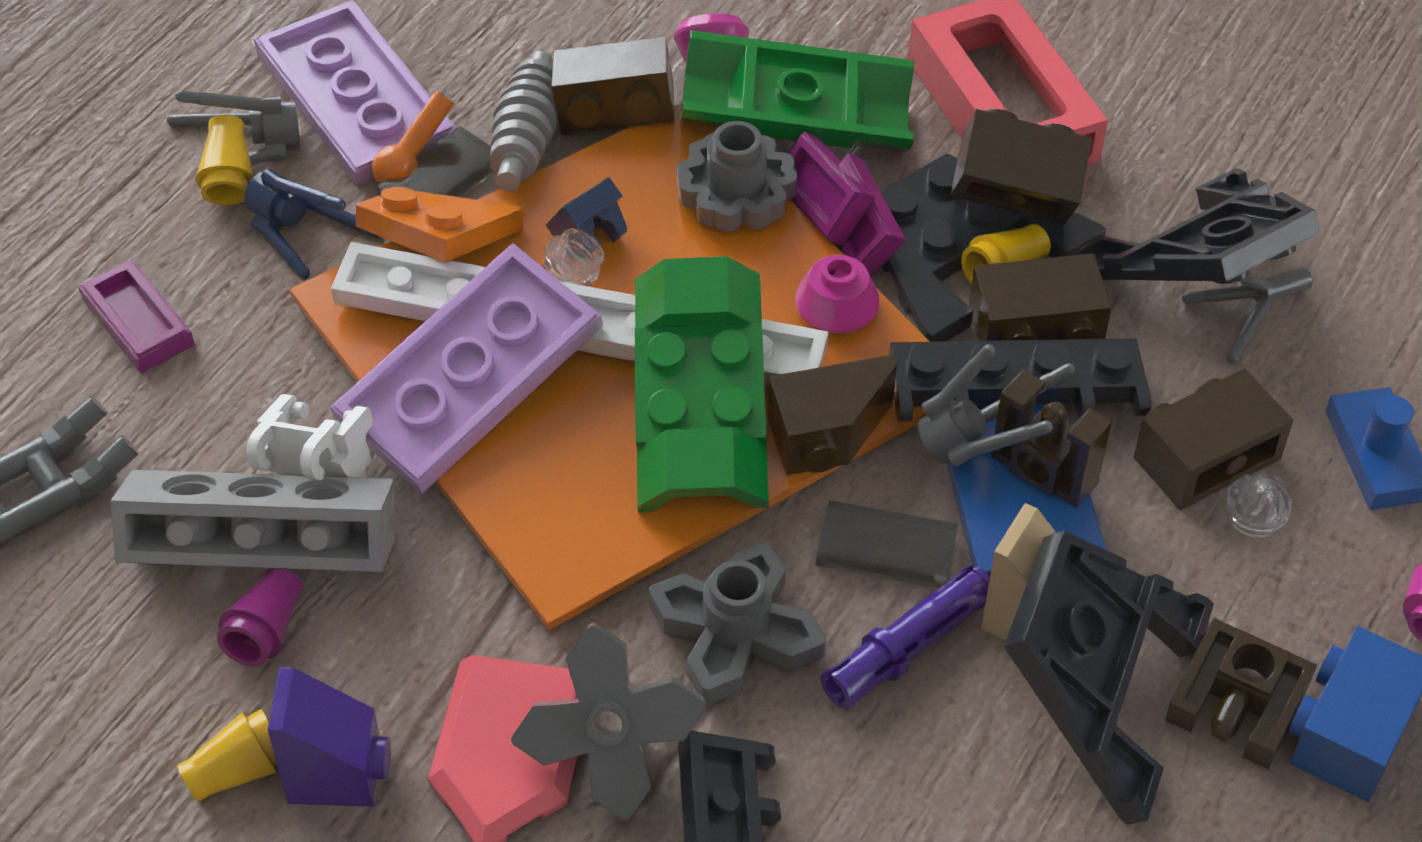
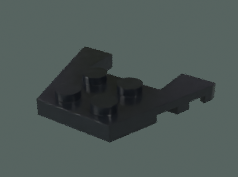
M948 153L880 191L906 239L899 249L884 263L882 268L884 272H890L899 289V300L907 314L912 313L919 326V331L930 342L948 341L971 327L973 310L941 281L962 269V254L975 237L1037 224L1046 231L1050 239L1051 248L1048 255L1053 258L1059 257L1099 236H1105L1106 228L1073 212L1064 225L952 197L950 194L958 158Z
M1235 168L1196 188L1200 210L1206 211L1142 243L1099 236L1059 257L1094 253L1102 280L1213 281L1217 284H1229L1245 279L1250 275L1251 268L1267 260L1291 255L1296 251L1297 244L1320 232L1314 209L1283 192L1274 194V197L1269 195L1267 183L1256 179L1250 181L1249 184L1246 172Z
M1062 530L1043 538L1004 648L1119 819L1126 825L1148 821L1164 767L1117 727L1116 722L1147 628L1178 657L1195 653L1205 635L1214 603L1199 593L1186 596L1173 590L1174 582L1158 574L1145 577L1127 568L1126 559Z

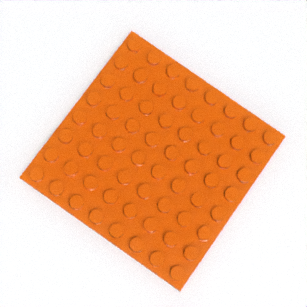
M681 102L674 106V121L631 126L534 172L529 179L520 181L519 187L514 191L498 189L477 199L524 208L523 230L451 261L487 267L513 243L559 281L635 295V279L663 259L728 256L760 274L762 319L816 329L800 316L796 308V291L814 263L827 256L844 254L831 241L827 240L791 200L786 201L785 215L781 219L771 222L763 229H752L742 223L736 230L724 232L715 228V226L710 227L700 224L697 220V209L685 208L679 202L677 165L689 159L688 150L692 143L703 140L707 135L714 133L718 127L680 122ZM607 177H610L623 195L617 203L626 222L627 232L613 243L603 229L594 228V235L600 241L603 248L591 258L584 257L567 241L558 244L546 227V224L565 204ZM393 241L378 246L427 256ZM340 264L289 290L291 298L355 381L358 382L425 321L334 304L331 286L341 266ZM877 289L879 309L874 319L863 328L851 333H828V348L822 367L886 356L889 353L890 342L930 341ZM578 350L435 482L436 486L548 631L767 509L754 508L730 496L674 498L653 512L638 513L635 361ZM765 387L769 507L843 466H837L821 473L804 472L786 476L767 417L769 387ZM893 398V405L852 461L918 425L919 420L927 416L922 406H914L912 421H898Z

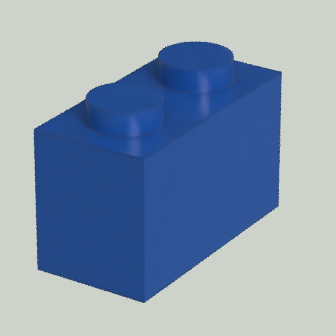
M1357 626L1345 650L1335 645L1331 646L1315 682L1325 686L1319 700L1306 695L1298 708L1288 733L1300 738L1290 764L1369 803L1422 696V655Z

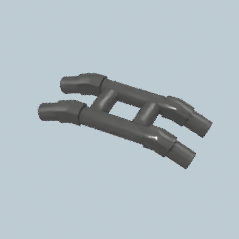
M89 396L67 417L64 415L52 427L39 433V437L0 457V486L29 471L43 490V492L10 510H7L0 500V544L80 500L87 501L100 494L118 478L117 474L139 455L138 450L133 444L121 435L98 457L94 455L85 465L70 473V477L66 479L54 461L73 451L87 438L86 434L108 415L105 408L94 397Z

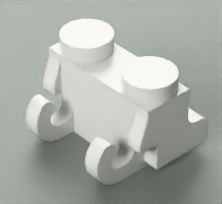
M282 394L257 420L259 426L252 432L246 446L247 461L254 469L275 471L277 475H302L319 481L324 476L368 478L366 468L372 462V458L366 443V435L373 425L374 418L369 407L356 406L353 410L345 411L342 423L327 419L318 429L293 425L291 423L294 418H307L310 410L309 405L298 402L294 395Z

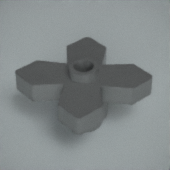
M767 542L759 543L732 554L730 561L718 566L706 582L682 573L649 587V607L663 632L698 640L687 658V676L696 692L705 698L706 704L714 703L742 691L751 655L789 671L820 660L825 656L826 636L811 611L775 604L785 586L786 570L772 546Z
M591 623L565 658L577 699L535 702L512 735L511 742L543 766L588 753L591 799L620 819L628 820L643 801L653 783L641 743L684 741L705 711L706 700L675 677L636 688L629 680L627 644L600 625ZM604 711L613 712L621 719L622 728L617 731L606 730L596 722L595 717Z

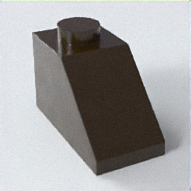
M894 354L769 376L767 417L786 476L804 472L821 473L837 466L848 465L893 405L897 370Z

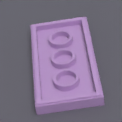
M353 0L254 39L258 56L291 100H295L297 108L357 187L375 179L372 172V162L377 152L385 146L397 145L431 98ZM447 116L420 152L417 161L459 143L457 128Z
M512 243L330 406L334 418L342 423L345 411L353 410L356 406L369 407L374 421L366 435L368 448L419 493L423 494L602 328V316Z

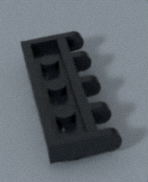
M1137 338L890 342L888 355L894 354L897 362L894 403L898 421H912L914 406H922V403L939 394L959 371L987 344L995 347V354L953 400L962 402L968 399L975 405H991L1000 400L1001 392L1023 369L1040 378L1067 363H1071L1075 366V373L1037 395L1035 404H1049L1052 402H1059L1061 404L1075 403L1079 418L1089 408L1095 411V403L1131 402L1135 417H1145L1152 408L1151 395Z
M691 730L685 740L678 743L684 842H763L762 825H772L781 820L779 801L759 797L756 769H767L776 763L774 746L763 742Z

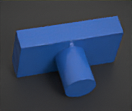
M1390 387L1331 395L1325 412L1369 510L1422 502V453L1409 428L1414 415L1412 405L1406 399L1394 395Z

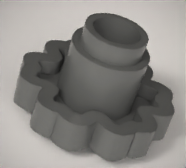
M732 121L721 125L714 133L707 135L703 140L692 143L688 150L689 159L677 165V188L680 204L685 208L697 209V220L700 224L710 227L715 226V228L724 232L734 231L742 223L752 229L759 230L765 228L771 222L779 220L785 215L786 201L793 199L797 192V173L794 169V158L792 155L776 152L775 140L769 136L761 135L755 126L747 122Z

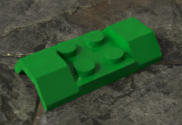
M691 30L683 83L680 122L720 127L728 122L742 121L755 126L761 135L775 139L797 141L803 132H807L819 137L825 145L853 149V145L906 152L912 148L914 141V132L908 131L909 98L914 72V60Z
M728 256L663 259L635 279V429L638 513L653 512L674 498L730 496L754 508H769L760 274Z

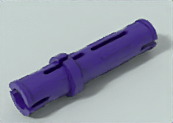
M968 565L947 584L926 597L885 629L875 628L862 638V646L843 661L821 674V685L828 698L840 709L844 707V710L848 711L880 683L886 680L896 681L908 672L909 663L920 653L963 623L974 612L985 606L990 580L989 575L978 566L973 568V565Z

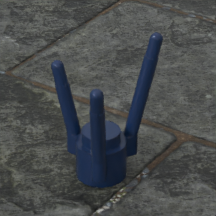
M271 169L257 173L246 188L244 195L245 205L248 210L256 214L251 221V227L265 235L285 261L303 279L309 277L310 270L276 228L297 224L303 218L306 209L372 237H379L356 227V216L344 211L346 202L343 199L289 180Z

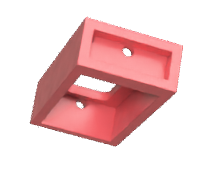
M979 0L912 19L908 60H914V71L961 139L976 109L984 111L989 109L1006 110L966 54V52L1002 43L1055 116V118L1035 124H1061L1073 129L1075 134L1092 138L1087 165L1100 161L1108 119L1019 0Z

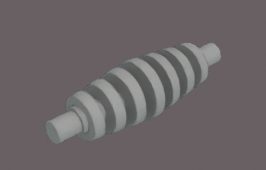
M544 51L535 52L531 59H527L518 65L494 111L490 165L497 174L496 183L498 187L504 191L516 190L519 187L520 181L527 180L534 174L556 129L557 110L552 91L553 59L550 54Z

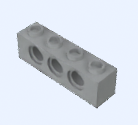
M131 470L110 501L115 562L383 572L395 541L394 479L324 476L319 481L302 475Z

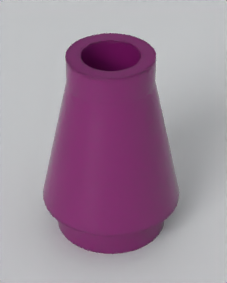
M270 568L262 580L220 616L218 622L220 630L217 633V642L221 650L229 658L242 665L259 666L266 659H271L280 652L296 600L303 591L302 582L297 575L285 568Z

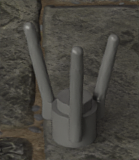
M181 90L175 94V98L179 102L249 110L250 113L169 115L166 120L170 126H208L209 120L216 115L229 114L239 117L244 125H251L253 144L265 143L264 149L249 153L251 167L266 161L287 159L286 147L300 146L295 100L281 102V97L253 98Z
M991 344L985 345L939 394L922 403V409L927 416L918 422L919 435L928 452L940 463L946 464L951 461L957 467L974 456L1048 434L1053 429L1050 421H1042L980 439V436L987 431L986 423L997 418L1000 400L979 410L968 399L962 402L953 399L995 354V347ZM1067 363L1041 376L1039 379L1045 382V386L1040 393L1075 373V366Z

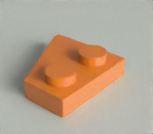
M390 187L384 189L381 195L356 204V227L446 263L522 231L524 208L516 205L419 192L406 187Z

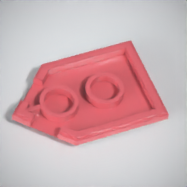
M471 655L460 660L428 781L443 804L449 806L465 828L471 842H507V836L539 816L545 819L568 804L579 756L543 766L511 742L512 735L535 702L577 699L568 668Z

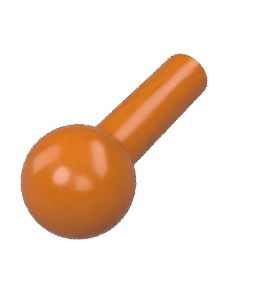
M436 90L397 145L385 146L377 152L372 162V172L379 185L386 189L390 187L408 188L413 184L419 170L418 155L455 103Z

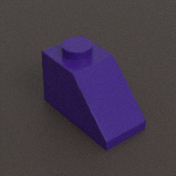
M279 667L268 734L288 804L373 807L376 780L388 779L391 762L390 738L379 735L374 708L295 668Z

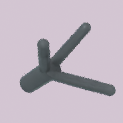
M1299 267L1266 279L1250 273L1248 277L1238 281L1246 286L1187 292L1183 294L1182 301L1185 304L1254 298L1257 304L1227 355V361L1235 364L1239 361L1245 348H1247L1272 302L1306 291L1312 287V275L1307 268Z

